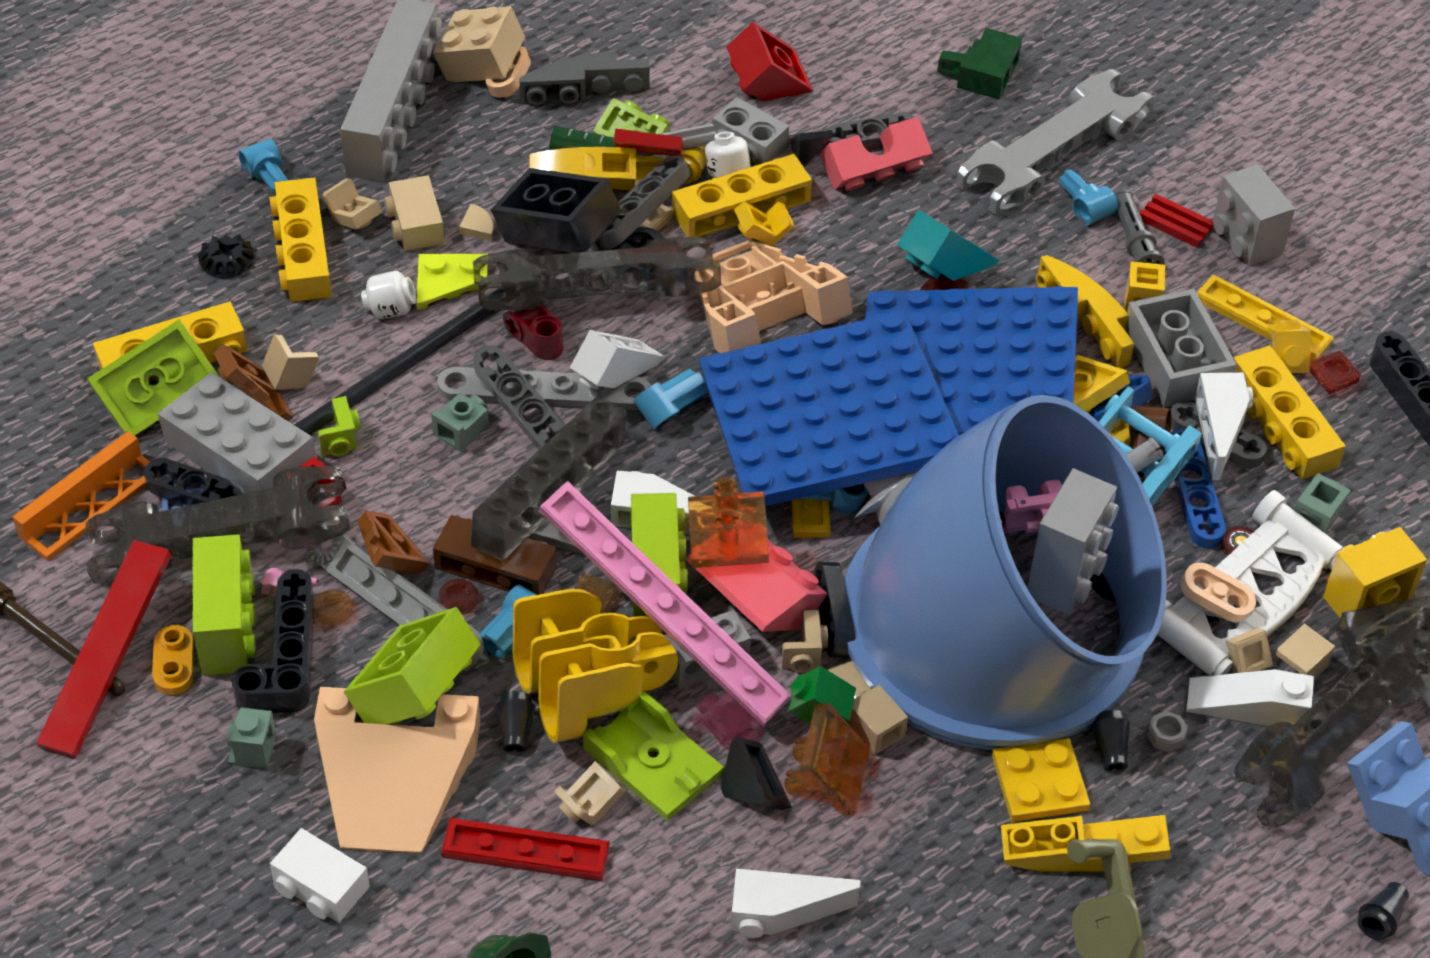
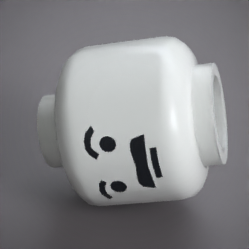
M720 132L714 136L715 140L710 141L705 146L707 169L709 175L713 178L750 168L747 142L742 137L735 136L733 132Z
M399 271L371 276L367 281L366 290L361 292L365 310H371L378 319L406 315L411 310V305L416 303V294L410 277H404Z

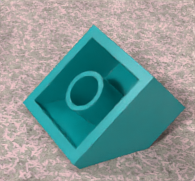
M920 210L917 211L897 243L898 246L908 252L904 258L937 279L943 274L954 281L994 267L1000 261Z

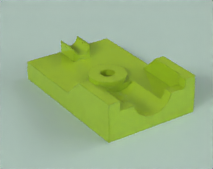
M178 319L87 378V382L122 432L126 433L129 431L136 436L158 422V413L211 372L217 376L219 375L180 319ZM150 376H156L159 379V383L152 386L149 384L148 379Z
M642 691L641 696L632 704L623 708L612 723L604 727L599 725L594 730L589 728L583 734V749L666 821H669L724 774V766L677 727L668 710L645 691ZM656 751L659 755L653 758L648 753Z

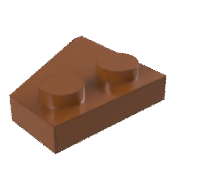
M225 344L213 353L220 365L218 372L226 382L237 386L243 393L288 422L294 417L280 391L274 389L263 367Z
M365 510L357 522L373 565L375 567L392 569L399 573L410 572L419 574L425 571L430 562L395 520L388 514Z

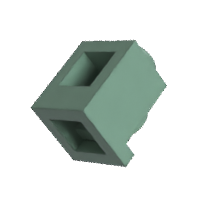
M459 393L440 411L435 410L431 413L433 435L460 452L489 426L487 405L477 395H472L468 398Z
M1317 473L1297 500L1294 510L1327 534V531L1343 511L1350 489Z
M240 708L234 723L231 722L228 728L227 745L232 747L228 764L268 768L276 739L272 711Z

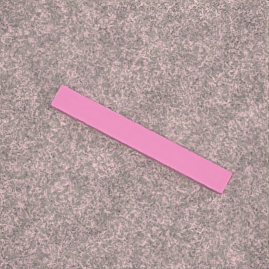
M568 481L540 506L539 511L763 727L791 700V695Z

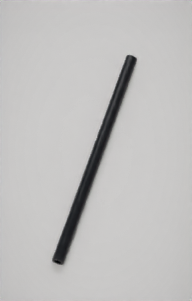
M524 273L519 274L335 398L346 396L349 408H352L531 287L530 279ZM332 400L294 424V426L311 435L334 420Z

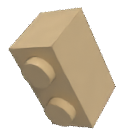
M429 175L389 182L390 196L384 197L387 216L395 217V220L391 221L394 240H401L404 251L444 244L443 221Z

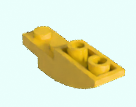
M563 148L531 153L529 155V168L607 178L612 189L631 191L666 158L636 155V149Z
M1048 255L1042 256L1040 258L1039 270L1036 274L1038 287H1078V322L1082 321L1085 332L1088 335H1093L1099 342L1100 351L1105 359H1111L1117 368L1130 365L1134 342L1125 331L1129 316L1127 312L1103 287L1084 273Z
M1165 815L1084 824L1082 816L1001 825L1005 865L1036 871H1104L1102 858H1088L1082 864H1077L1070 859L1067 853V846L1070 841L1075 839L1119 840L1126 849L1130 871V863L1171 859Z

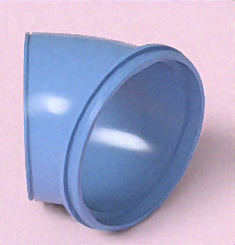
M1036 395L1020 400L989 416L948 443L913 476L888 509L881 525L864 541L848 567L844 583L855 631V640L848 642V653L851 661H853L856 669L868 686L872 689L880 685L908 716L907 723L928 735L950 743L971 748L993 750L995 748L1031 745L1065 739L1090 727L1100 712L1111 710L1134 681L1142 663L1144 652L1153 643L1159 631L1166 604V563L1159 527L1140 478L1118 443L1096 419L1079 406L1065 399L1049 395ZM1073 468L1117 486L1114 503L1119 505V509L1112 525L1108 527L1113 530V535L1104 552L1108 554V558L1101 572L1111 587L1119 611L1120 633L1114 656L1096 654L1074 643L1048 619L1031 596L1015 566L1002 529L1001 521L1003 523L1005 512L1004 498L1008 487L1021 485L1026 488L1028 496L1039 495L1040 485L1045 481L1058 479L1063 485Z

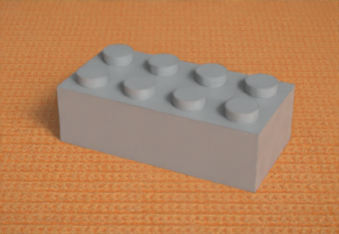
M212 372L158 413L165 442L207 472L239 483L243 488L244 496L265 511L288 493L287 475L313 456L317 458L313 438Z

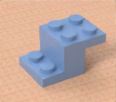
M1400 721L1348 761L1347 765L1370 826L1376 832L1407 839L1418 869L1423 874L1430 876V758L1424 757L1413 724Z

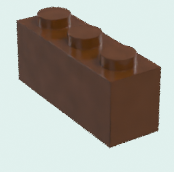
M451 515L433 547L435 569L510 592L515 586L521 585L536 595L544 594L557 568L556 547L548 545L541 540H531L515 535L505 529L499 530L480 524L473 519H464Z

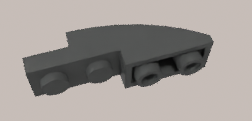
M615 51L579 55L547 64L519 78L520 103L541 105L543 103L563 102L572 104L577 101H586L585 92L606 93L608 91L622 90L637 92L649 89V59L616 60Z

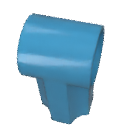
M689 368L662 385L659 382L653 384L640 393L633 402L651 427L657 430L662 422L672 421L679 415L680 411L702 399L707 394L705 380L699 372H694Z
M521 585L515 586L508 593L503 602L501 612L480 633L484 641V649L497 658L505 659L513 651V604L517 599L536 595L535 593Z

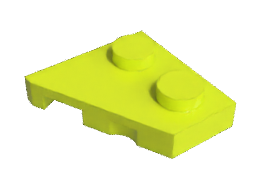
M419 254L417 310L426 309L428 304L446 298L448 301L459 297L464 292L475 291L488 285V254Z

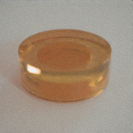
M331 589L324 591L314 601L315 616L324 625H341L349 620L353 613L352 600L346 592Z

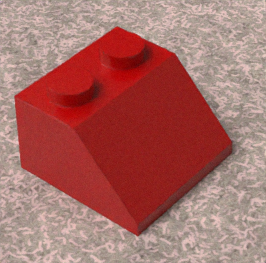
M752 22L726 46L731 58L730 65L738 74L740 79L739 86L747 96H755L765 101L813 92V88L795 48L755 22Z

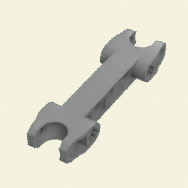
M1109 69L1100 74L1090 76L1073 89L1068 99L1069 107L1005 148L997 141L992 140L977 149L959 169L956 185L962 190H966L972 185L981 182L997 185L998 187L990 195V206L988 208L995 215L1022 205L1041 192L1045 183V178L1039 174L1041 171L1051 169L1063 161L1061 158L1088 140H1095L1104 133L1119 141L1134 131L1138 124L1152 112L1155 97L1148 92H1141L1133 97H1123L1115 94L1120 89V79L1123 75L1115 69Z

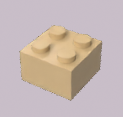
M511 6L475 10L462 9L454 12L433 54L447 81L467 82L485 79H504L525 35Z

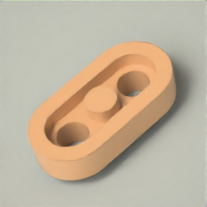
M520 46L504 79H485L492 96L508 98L519 89V78L527 73L531 65V60L525 47Z
M1194 563L1187 568L1181 578V590L1188 599L1228 621L1241 622L1246 620L1256 606V597L1250 587L1209 564ZM1195 584H1199L1200 586H1202L1203 590L1197 587ZM1228 602L1235 604L1237 608L1231 606Z

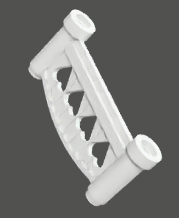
M1276 490L1271 491L1265 496L1252 515V520L1258 523L1260 527L1215 567L1250 587L1260 606L1254 608L1246 620L1234 622L1237 628L1228 630L1227 637L1220 639L1213 635L1206 615L1222 617L1191 601L1186 596L1182 597L1174 606L1166 600L1163 619L1157 635L1209 676L1227 674L1234 664L1229 659L1230 655L1226 640L1258 627L1266 630L1267 636L1277 630L1305 601L1316 584L1322 569L1329 568L1332 570L1337 553L1344 548L1289 507L1287 499ZM1275 551L1300 556L1304 559L1305 564L1297 565L1296 572L1288 574L1282 570ZM1252 572L1277 577L1282 581L1283 585L1275 586L1273 594L1264 595L1259 591ZM1199 584L1196 585L1197 587L1203 590L1202 586H1200Z

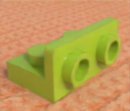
M613 98L593 129L594 134L614 137L615 128L655 134L671 132L669 128L670 123L662 116L655 113L649 116L643 113V110L637 104L629 100L623 103Z

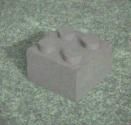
M1257 164L1223 176L1212 218L1213 228L1217 234H1223L1228 240L1234 255L1241 257L1248 266L1283 254L1295 208Z

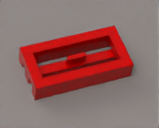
M615 128L613 142L616 147L636 149V152L683 156L684 142L682 137Z
M1156 193L1153 195L1151 202L1148 201L1145 210L1142 209L1139 212L1143 223L1195 248L1199 247L1213 229L1211 219Z

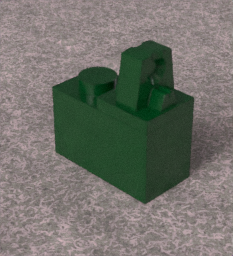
M986 28L981 39H975L973 45L969 46L966 54L943 50L938 60L937 72L957 80V88L1000 100L1020 60L1023 38Z

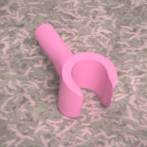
M278 568L267 570L262 580L261 593L276 596L277 581L284 572ZM311 577L312 587H315L316 578Z

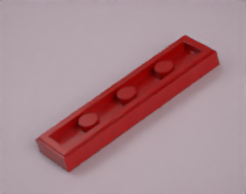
M450 818L441 856L447 859L603 881L610 841Z

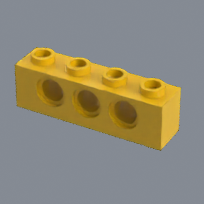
M791 154L673 191L672 210L674 211V218L688 240L740 224L734 209L743 201L764 213L777 202L785 204L787 209L810 202L812 179L796 155Z
M316 178L274 182L276 196L269 198L272 217L279 216V220L272 222L275 241H282V245H275L278 266L285 265L284 270H279L281 291L288 290L290 302L332 297Z
M230 301L95 342L93 347L98 367L101 370L180 319L207 360L213 363L217 361L213 353L223 344L240 354L248 352L244 329ZM150 376L148 382L159 381L156 376Z
M1269 345L1233 357L1237 364L1235 373L1243 372L1246 386L1251 387L1253 391V405L1251 409H1247V412L1251 418L1259 420L1264 427L1267 440L1271 444L1278 446L1283 453L1286 466L1290 470H1295L1302 480L1317 473L1320 474L1339 467L1346 447L1273 348Z

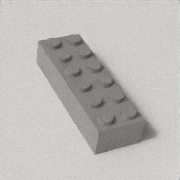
M397 0L340 129L346 176L385 182L388 172L395 171L398 149H404L406 144V129L408 126L413 127L416 119V105L423 104L426 82L431 83L434 77V62L437 60L433 52L439 42L442 25L441 18L437 17L436 3L418 0Z

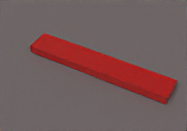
M133 540L36 742L39 748L71 758L77 757L172 555L168 549Z

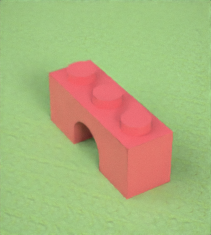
M919 117L888 125L879 136L884 148L883 155H874L864 148L859 135L829 143L820 153V156L834 189L845 187L846 191H852L864 186L865 180L875 177L876 182H881L895 175L894 171L904 168L906 173H910L924 167V161L933 152Z

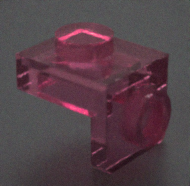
M714 691L707 694L695 705L699 711L690 719L691 723L695 726L703 722L719 743L728 751L731 741L736 736L746 739L760 726L756 719L727 691L716 695Z

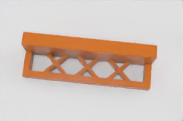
M127 431L12 516L18 538L46 561H49L147 487L144 476L137 480H124L125 472L134 465L138 464L145 469L146 465L150 462L141 455L138 438ZM118 488V495L111 501H96L97 493L102 489ZM90 509L89 517L82 523H67L68 515L73 511ZM61 531L60 539L49 548H46L36 540L45 532Z

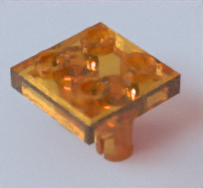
M723 477L714 483L715 495L688 497L692 568L769 563L764 492L737 493L735 480L730 477Z
M829 702L815 705L808 737L796 738L794 740L796 745H793L792 748L794 758L797 762L801 763L800 769L788 770L786 772L788 778H785L784 786L791 796L819 791L838 813L845 815L855 814L858 798L862 791V780L866 763L869 759L870 747Z

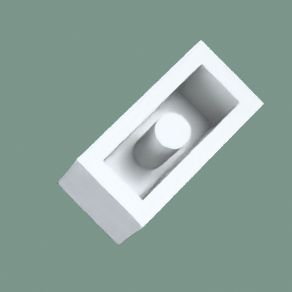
M302 828L270 863L275 889L288 899L296 896L306 902L310 912L320 919H326L328 916L340 923L370 887L367 867Z

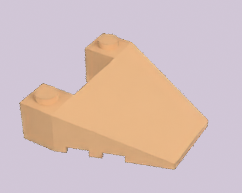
M747 240L690 263L713 345L719 353L742 349L751 345L761 344L759 331L803 313H807L821 325L834 324L841 318L853 314L848 277L830 264L820 262L818 266L809 264L805 256L796 254L794 259L783 256L782 249ZM747 249H752L749 252L730 258L716 265L710 266L708 268L704 267L719 260H722L724 258H727L729 256L745 251Z
M320 687L314 723L340 849L422 854L442 818L449 800L460 785L462 776L476 755L480 729L479 696L442 694L438 698L434 727L362 723L361 717L344 694L346 688Z

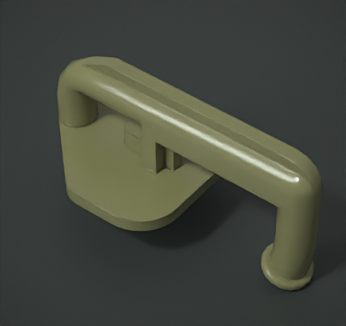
M1075 839L1070 841L1067 846V853L1073 862L1082 864L1088 858H1102L1109 894L1082 902L1073 912L1072 928L1076 949L1082 958H1144L1145 948L1125 847L1116 839Z

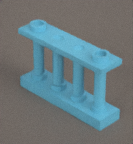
M1128 386L1120 397L1115 394L1109 400L1104 409L1105 415L1099 423L1110 434L1119 421L1123 420L1165 447L1166 455L1160 462L1155 461L1140 470L1144 474L1143 478L1146 479L1142 485L1153 507L1198 450L1202 433L1189 425L1181 436L1177 433L1173 436L1131 409L1134 389ZM1113 437L1125 454L1133 450Z

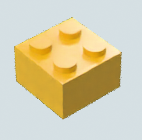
M1401 527L1387 533L1379 532L1369 540L1355 546H1345L1337 553L1323 597L1350 630L1410 604L1427 558Z

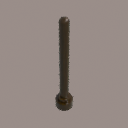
M0 581V615L6 614L74 665L80 650L17 604L16 598L13 596V590ZM114 677L108 692L114 696H121L125 692V685L118 678Z

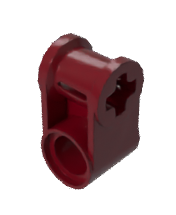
M532 297L527 301V305L514 312L507 311L503 314V322L506 329L535 356L543 360H553L562 354L564 350L562 322L545 308L538 298Z

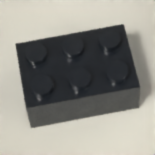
M529 168L491 208V212L505 242L584 254L620 214L621 209L607 178Z

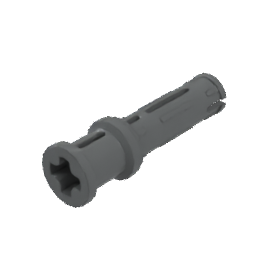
M1127 189L1114 193L1118 202L1117 213L1128 238L1126 241L1128 253L1134 257V262L1146 263L1147 259L1148 263L1164 265L1165 261L1162 254L1155 248L1157 243L1155 236L1146 230L1132 192Z

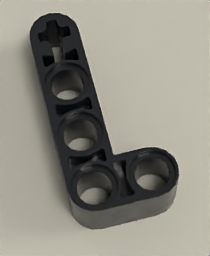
M1391 331L1383 332L1376 339L1370 357V366L1422 438L1430 446V370L1402 335Z
M288 570L282 573L277 581L272 664L244 665L238 668L232 675L231 682L236 706L239 710L240 708L272 711V713H292L302 710L309 703L315 600L311 577L303 570ZM298 594V600H293L294 595Z

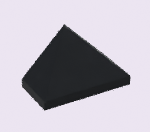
M832 130L789 135L792 152L803 167L833 137Z
M736 736L730 744L721 784V791L724 797L779 810L791 808L792 806L762 743Z

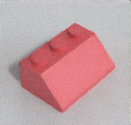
M754 523L730 524L688 556L687 561L762 632L802 630L803 611L818 610L828 595L817 585L819 581L813 574L800 569L793 563L792 555L766 538L767 532Z

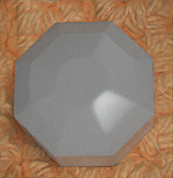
M1165 711L1152 717L1147 738L1154 748L1169 753L1182 748L1188 726L1180 715Z

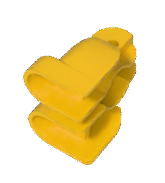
M566 589L519 598L514 602L513 662L516 676L523 692L530 695L539 693L541 719L551 742L558 743L581 737L586 731L588 719L623 709L641 696L642 691L656 689L670 680L677 669V652L671 642L662 634L661 628L650 617L636 616L629 618L623 614L601 613V600L581 589Z

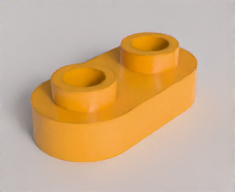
M170 625L162 628L155 635L152 677L154 685L159 692L165 695H178L185 692L193 682L194 641L192 633L186 627ZM171 639H178L176 642H168ZM170 671H177L174 674H167Z

